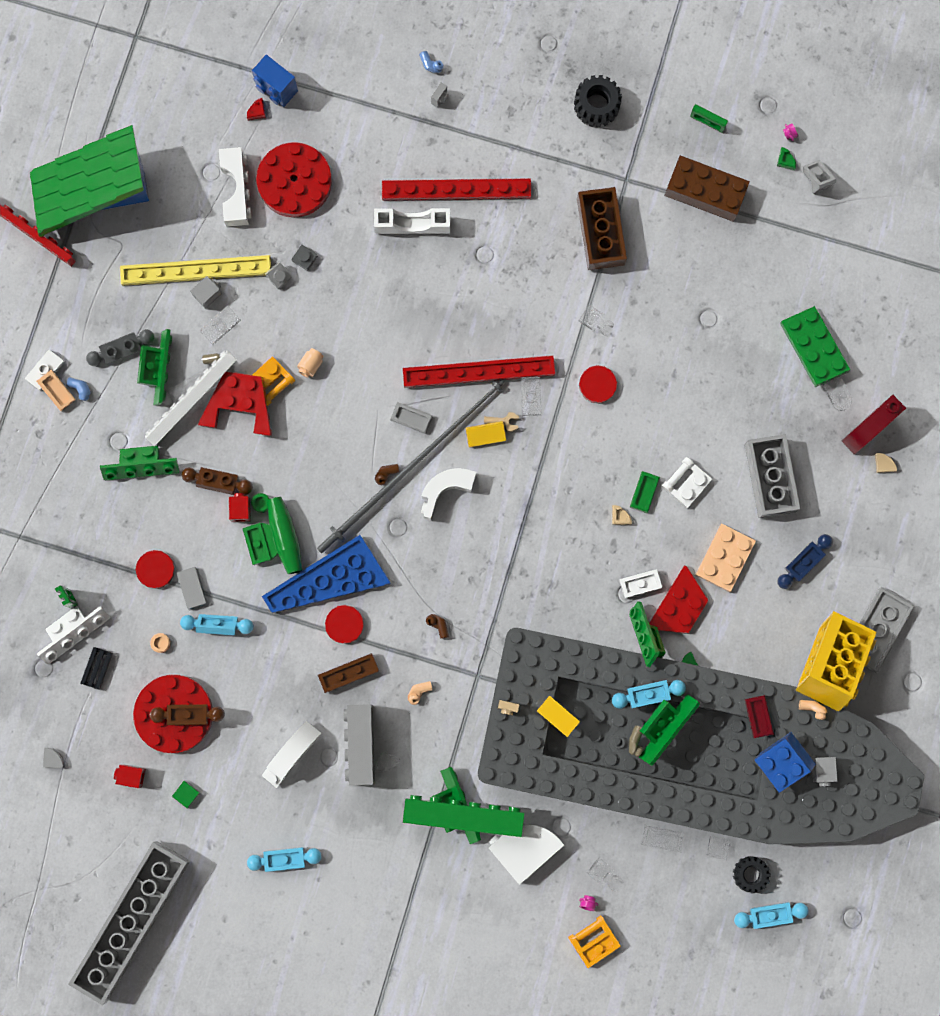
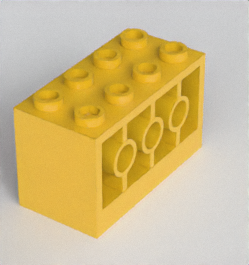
M833 611L819 627L795 691L838 712L844 706L847 707L851 699L854 700L859 692L857 685L864 678L865 673L862 671L868 665L871 658L869 652L873 650L877 640L874 639L876 631Z

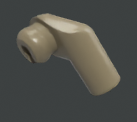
M640 726L634 727L629 738V753L636 757H639L643 751V748L638 746L642 736L640 732L642 727Z

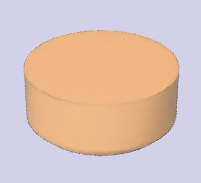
M158 633L151 638L150 645L155 652L164 653L170 648L171 641L167 635Z

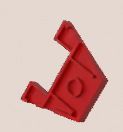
M225 372L198 425L217 428L220 409L256 414L253 433L272 436L263 377Z

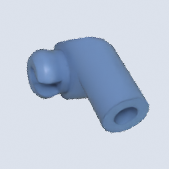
M423 51L419 54L425 70L433 73L442 71L443 63L440 60L432 61L428 51Z
M69 377L67 386L77 389L80 400H88L91 391L87 383Z

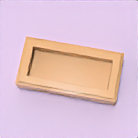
M52 369L36 381L60 411L76 400Z

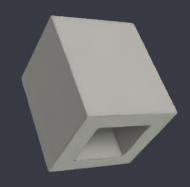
M208 276L190 290L193 297L205 309L222 295L219 289L221 287L214 278L210 280Z
M836 757L812 758L816 764L812 769L813 782H819V786H831V782H837Z

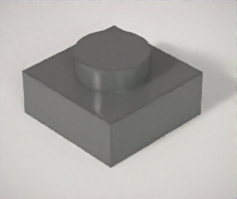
M301 245L291 260L308 271L318 255L304 245Z

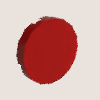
M596 365L589 367L580 377L579 389L582 396L591 403H603L612 398L616 391V377L605 366Z
M152 550L139 558L135 571L137 578L143 585L156 589L170 583L174 577L175 568L174 562L169 555L162 551Z
M341 605L328 613L325 620V629L329 637L335 642L342 644L351 643L362 634L363 618L354 607Z

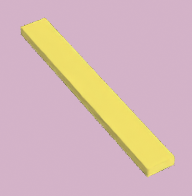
M271 256L120 266L121 285L203 280L206 276L209 279L265 276V273L271 269Z

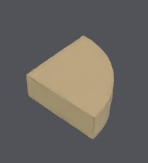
M882 453L875 454L877 473L897 471L894 461L889 456Z
M612 505V525H631L632 521L629 514L620 506Z

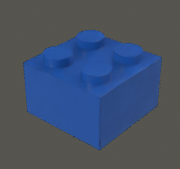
M267 54L252 69L255 87L262 94H268L270 100L276 105L280 104L285 107L298 92L295 77Z
M792 732L760 752L755 758V762L779 793L810 773L816 765Z

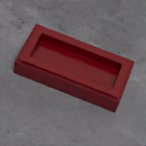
M765 695L744 699L753 739L773 735Z

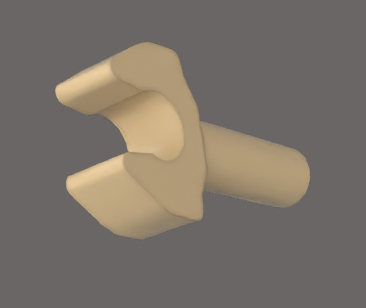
M508 412V415L504 418L484 416V424L503 421L506 431L514 432L518 430V426L510 425L509 421L512 419L519 420V416L513 412Z

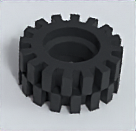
M747 856L741 858L735 864L733 879L741 890L749 893H759L762 889L766 888L767 883L769 884V877H771L770 869L761 859ZM749 867H755L759 872V877L755 882H748L744 877V872Z

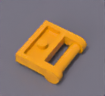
M273 356L252 374L263 377L265 390L281 375L284 377L266 395L267 406L272 403L271 400L283 389L296 381Z
M601 915L596 918L595 922L577 934H572L568 937L587 968L621 947ZM602 927L604 930L602 934L584 946H580L579 941Z

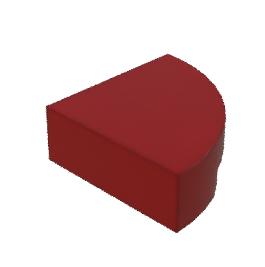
M263 98L254 101L248 109V121L266 118Z

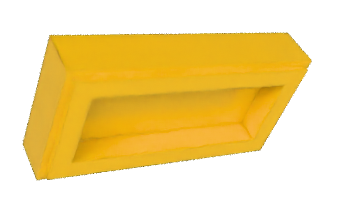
M503 421L465 428L469 447L506 441Z
M551 696L537 710L540 715L566 737L569 736L580 722Z

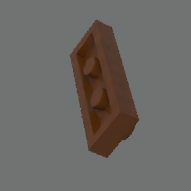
M371 653L321 673L318 677L324 693L377 673L379 669Z

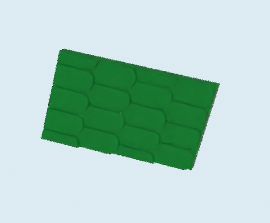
M133 125L107 134L102 139L55 158V161L34 168L30 172L39 237L99 210L149 201L145 172L136 145Z

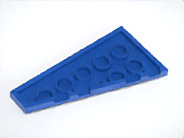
M359 535L264 594L262 598L270 611L276 613L391 583L363 538Z

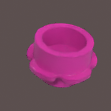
M793 123L785 124L786 128L783 129V133L786 139L791 138L794 141L798 134Z
M584 895V898L579 900V907L584 910L595 911L598 903L595 902L596 898Z

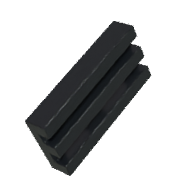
M93 647L80 684L100 690L113 653ZM97 652H99V655H98L96 664H95V666H94V669H93L91 678H90L89 682H87V679H88V677H89V674H90L91 668H92V666H93L95 657H96V655H97ZM105 654V655H107V656H106V659H105V661H104V664H103L101 673H100V675H99L97 684H93V683H94V680H95V678H96V675H97L99 666H100V664H101L103 655Z

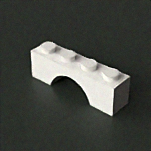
M241 147L219 149L222 173L231 176L236 181L234 195L223 203L226 227L249 225L248 219L251 218V208L247 207V201H250L249 189H246V183H249L248 171H245L244 165L248 164L247 154H243Z
M450 208L430 209L422 213H403L394 209H374L375 234H450Z

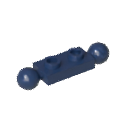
M821 535L818 538L817 545L813 541L810 542L784 568L788 574H782L778 577L777 584L780 588L789 589L793 584V579L799 582L826 556L822 550L829 549L833 545V539L830 535Z

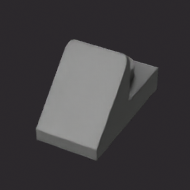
M820 160L802 166L803 173L811 181L813 194L827 189L836 183V178Z

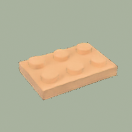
M721 523L695 575L730 593L756 541Z

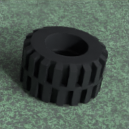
M593 75L590 80L586 78L583 83L579 84L574 99V110L577 112V117L579 119L582 118L584 124L588 122L591 127H593V124L596 127H601V124L606 126L609 121L612 123L615 117H617L622 102V94H620V88L616 87L617 83L615 81L610 82L609 77L604 79L603 75H599L598 78ZM592 95H601L607 100L608 104L605 107L596 108L590 105L587 99Z

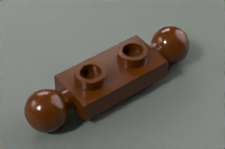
M190 467L182 471V479L188 483L197 480L196 487L231 495H234L235 489H238L240 493H245V495L251 493L253 485L249 480L244 479L238 482V475L203 467L200 468L199 473Z
M207 704L167 705V711L156 707L150 712V718L153 722L161 723L164 719H167V725H207L208 718L213 722H220L225 717V712L221 707L216 706L208 711Z

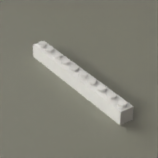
M228 350L226 352L223 351L220 354V358L213 361L211 368H207L203 372L204 375L201 378L198 377L195 384L186 390L187 393L185 395L182 394L178 399L179 401L170 407L171 410L169 412L166 411L162 415L163 418L155 422L153 429H149L145 433V438L155 446L237 359Z

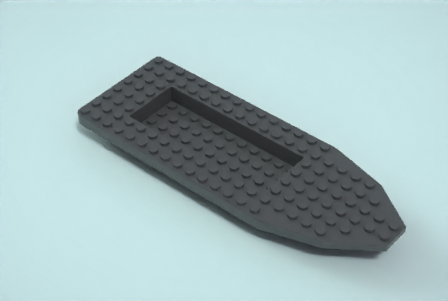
M522 628L510 629L505 638L478 768V778L485 784L765 844L850 842L915 816L919 810L924 774L872 722L843 708L838 712L820 702L818 703L827 709L826 719L824 720L816 719V712L799 710L800 700H816L795 691L796 686L659 657L656 658L649 668L646 667L643 655L640 653ZM667 680V685L670 686L673 681L681 680L686 685V691L680 696L671 693V700H667V702L675 709L686 695L700 702L699 707L653 766H650L639 757L631 755L629 753V745L621 753L610 749L608 742L612 734L623 733L629 741L634 727H643L662 703L658 702L636 708H631L630 703H627L624 708L618 709L612 704V697L616 693L628 695V688ZM765 695L774 734L753 739L744 699ZM549 696L580 721L568 737L537 712ZM499 700L519 704L518 712H513V716L501 713L502 709H498ZM792 732L811 758L836 757L837 782H831V786H819V782H813L811 771L779 793L755 762V758L760 752ZM642 734L638 746H641L644 750L650 743V740ZM616 739V746L620 747L622 745L621 739Z

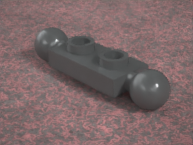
M145 329L136 337L135 332H131L100 345L99 349L101 352L99 353L96 351L89 352L86 356V361L91 366H97L104 359L106 364L140 351L141 343L151 344L154 340V334L151 330Z

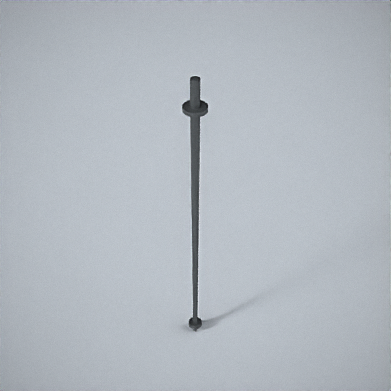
M501 380L499 383L493 382V389L337 530L333 526L330 527L333 533L317 547L318 551L322 554L337 539L344 542L345 539L342 535L496 390L498 392L502 391L500 386L504 383V380Z

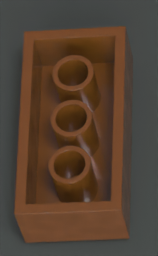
M680 155L664 196L734 222L750 181Z
M610 187L578 192L577 205L587 269L595 270L625 266L627 256L616 188Z

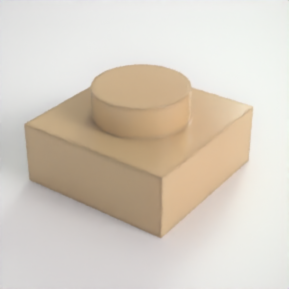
M499 700L498 709H502L501 713L513 716V712H518L519 704Z

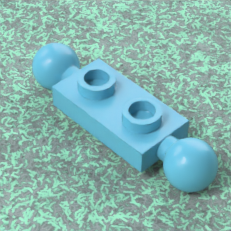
M199 614L198 619H194L191 615H185L180 620V625L184 630H192L196 627V633L235 635L236 630H239L242 634H249L254 628L251 620L243 619L238 622V617Z
M667 680L628 688V695L616 693L612 697V704L614 707L622 709L627 703H630L631 708L662 702L663 700H671L670 694L672 693L676 696L684 694L686 685L681 680H675L668 686Z
M303 847L264 851V858L258 855H251L247 860V866L252 871H257L262 866H265V872L305 868V861H308L310 864H317L320 862L322 854L316 848H312L307 853H304Z
M785 902L750 908L751 915L739 912L735 915L734 922L739 928H746L752 923L753 929L793 923L792 916L803 919L808 915L809 910L804 903H797L791 908L790 903Z

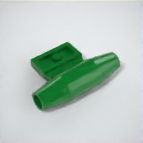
M282 497L271 498L267 500L269 524L258 523L242 528L252 565L255 566L271 561L279 555L288 575L302 571L301 552L291 515Z

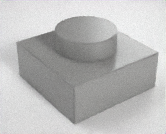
M441 82L431 96V104L437 108L448 97L447 85Z
M278 262L265 273L277 289L292 278L281 262Z

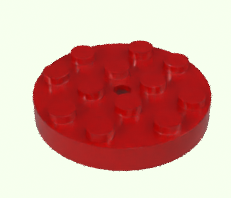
M291 142L273 148L263 157L257 170L256 181L262 200L272 211L285 217L297 218L312 214L326 202L331 191L332 176L326 159L318 150L304 143ZM296 176L297 180L293 182L290 178Z
M165 675L156 678L141 690L136 699L133 710L136 731L148 746L164 753L188 751L197 746L206 737L212 725V720L208 718L207 725H167V719H164L161 723L153 722L150 718V712L156 707L167 711V705L204 704L208 705L209 711L213 708L211 699L206 690L191 678L181 675Z

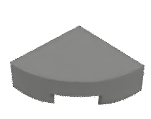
M44 748L43 767L64 768L61 756L51 748Z

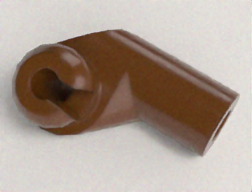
M398 464L380 467L375 475V482L378 485H384L390 474L399 473Z
M436 614L427 616V625L438 629L440 639L449 637L445 619Z

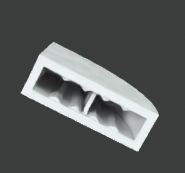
M525 824L523 825L522 837L499 836L496 834L489 841L491 845L488 848L520 885L561 849L564 844L546 828Z

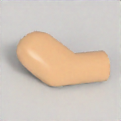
M428 681L412 686L408 694L410 704H418L424 692L432 691L431 682Z
M799 701V710L816 712V719H826L827 709L816 701Z

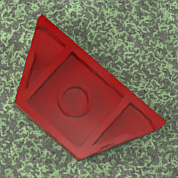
M683 566L649 622V625L656 626L658 631L688 634L708 602L707 597L687 566Z

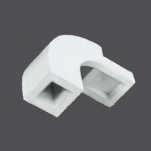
M455 468L443 471L433 477L421 495L422 499L428 500L427 503H423L421 513L424 514V519L431 521L437 500L444 492L458 489L471 493L476 472Z
M306 721L280 749L266 767L267 769L262 776L277 788L299 759L315 743L321 732Z

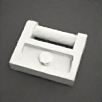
M686 457L673 476L661 486L684 507L688 508L712 478ZM690 469L693 473L676 491L673 486Z

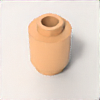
M311 348L310 351L305 353L298 364V372L304 377H313L322 364L324 356L319 351Z

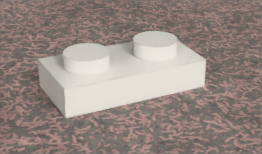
M657 569L619 580L624 599L662 588Z

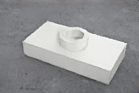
M48 350L25 379L41 391L42 388L36 381L51 369L56 374L65 362Z

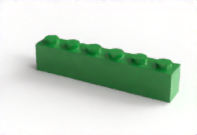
M410 795V798L405 799L402 823L522 837L524 812H520L521 808L509 807V810H503L501 805L489 804V808L481 807V803L469 802V805H462L460 800L451 799L449 803L441 802L442 798L430 797L429 801L422 800V796Z

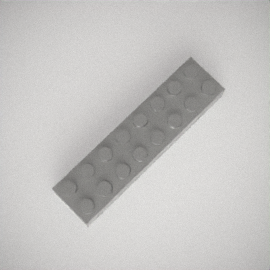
M158 841L151 844L70 980L69 986L101 1005L108 1002L190 863L188 859Z

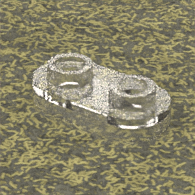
M840 376L823 384L836 410L844 411L851 406L852 397ZM830 382H834L836 387L832 388ZM838 399H842L844 404H839Z

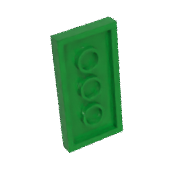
M815 306L781 321L780 325L815 388L850 371L848 364Z

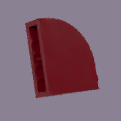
M894 394L891 395L841 441L853 454H856L898 417L906 407Z

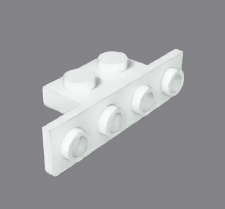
M78 606L74 607L45 629L53 642L38 652L37 655L46 664H50L109 620V614L100 606L85 617Z

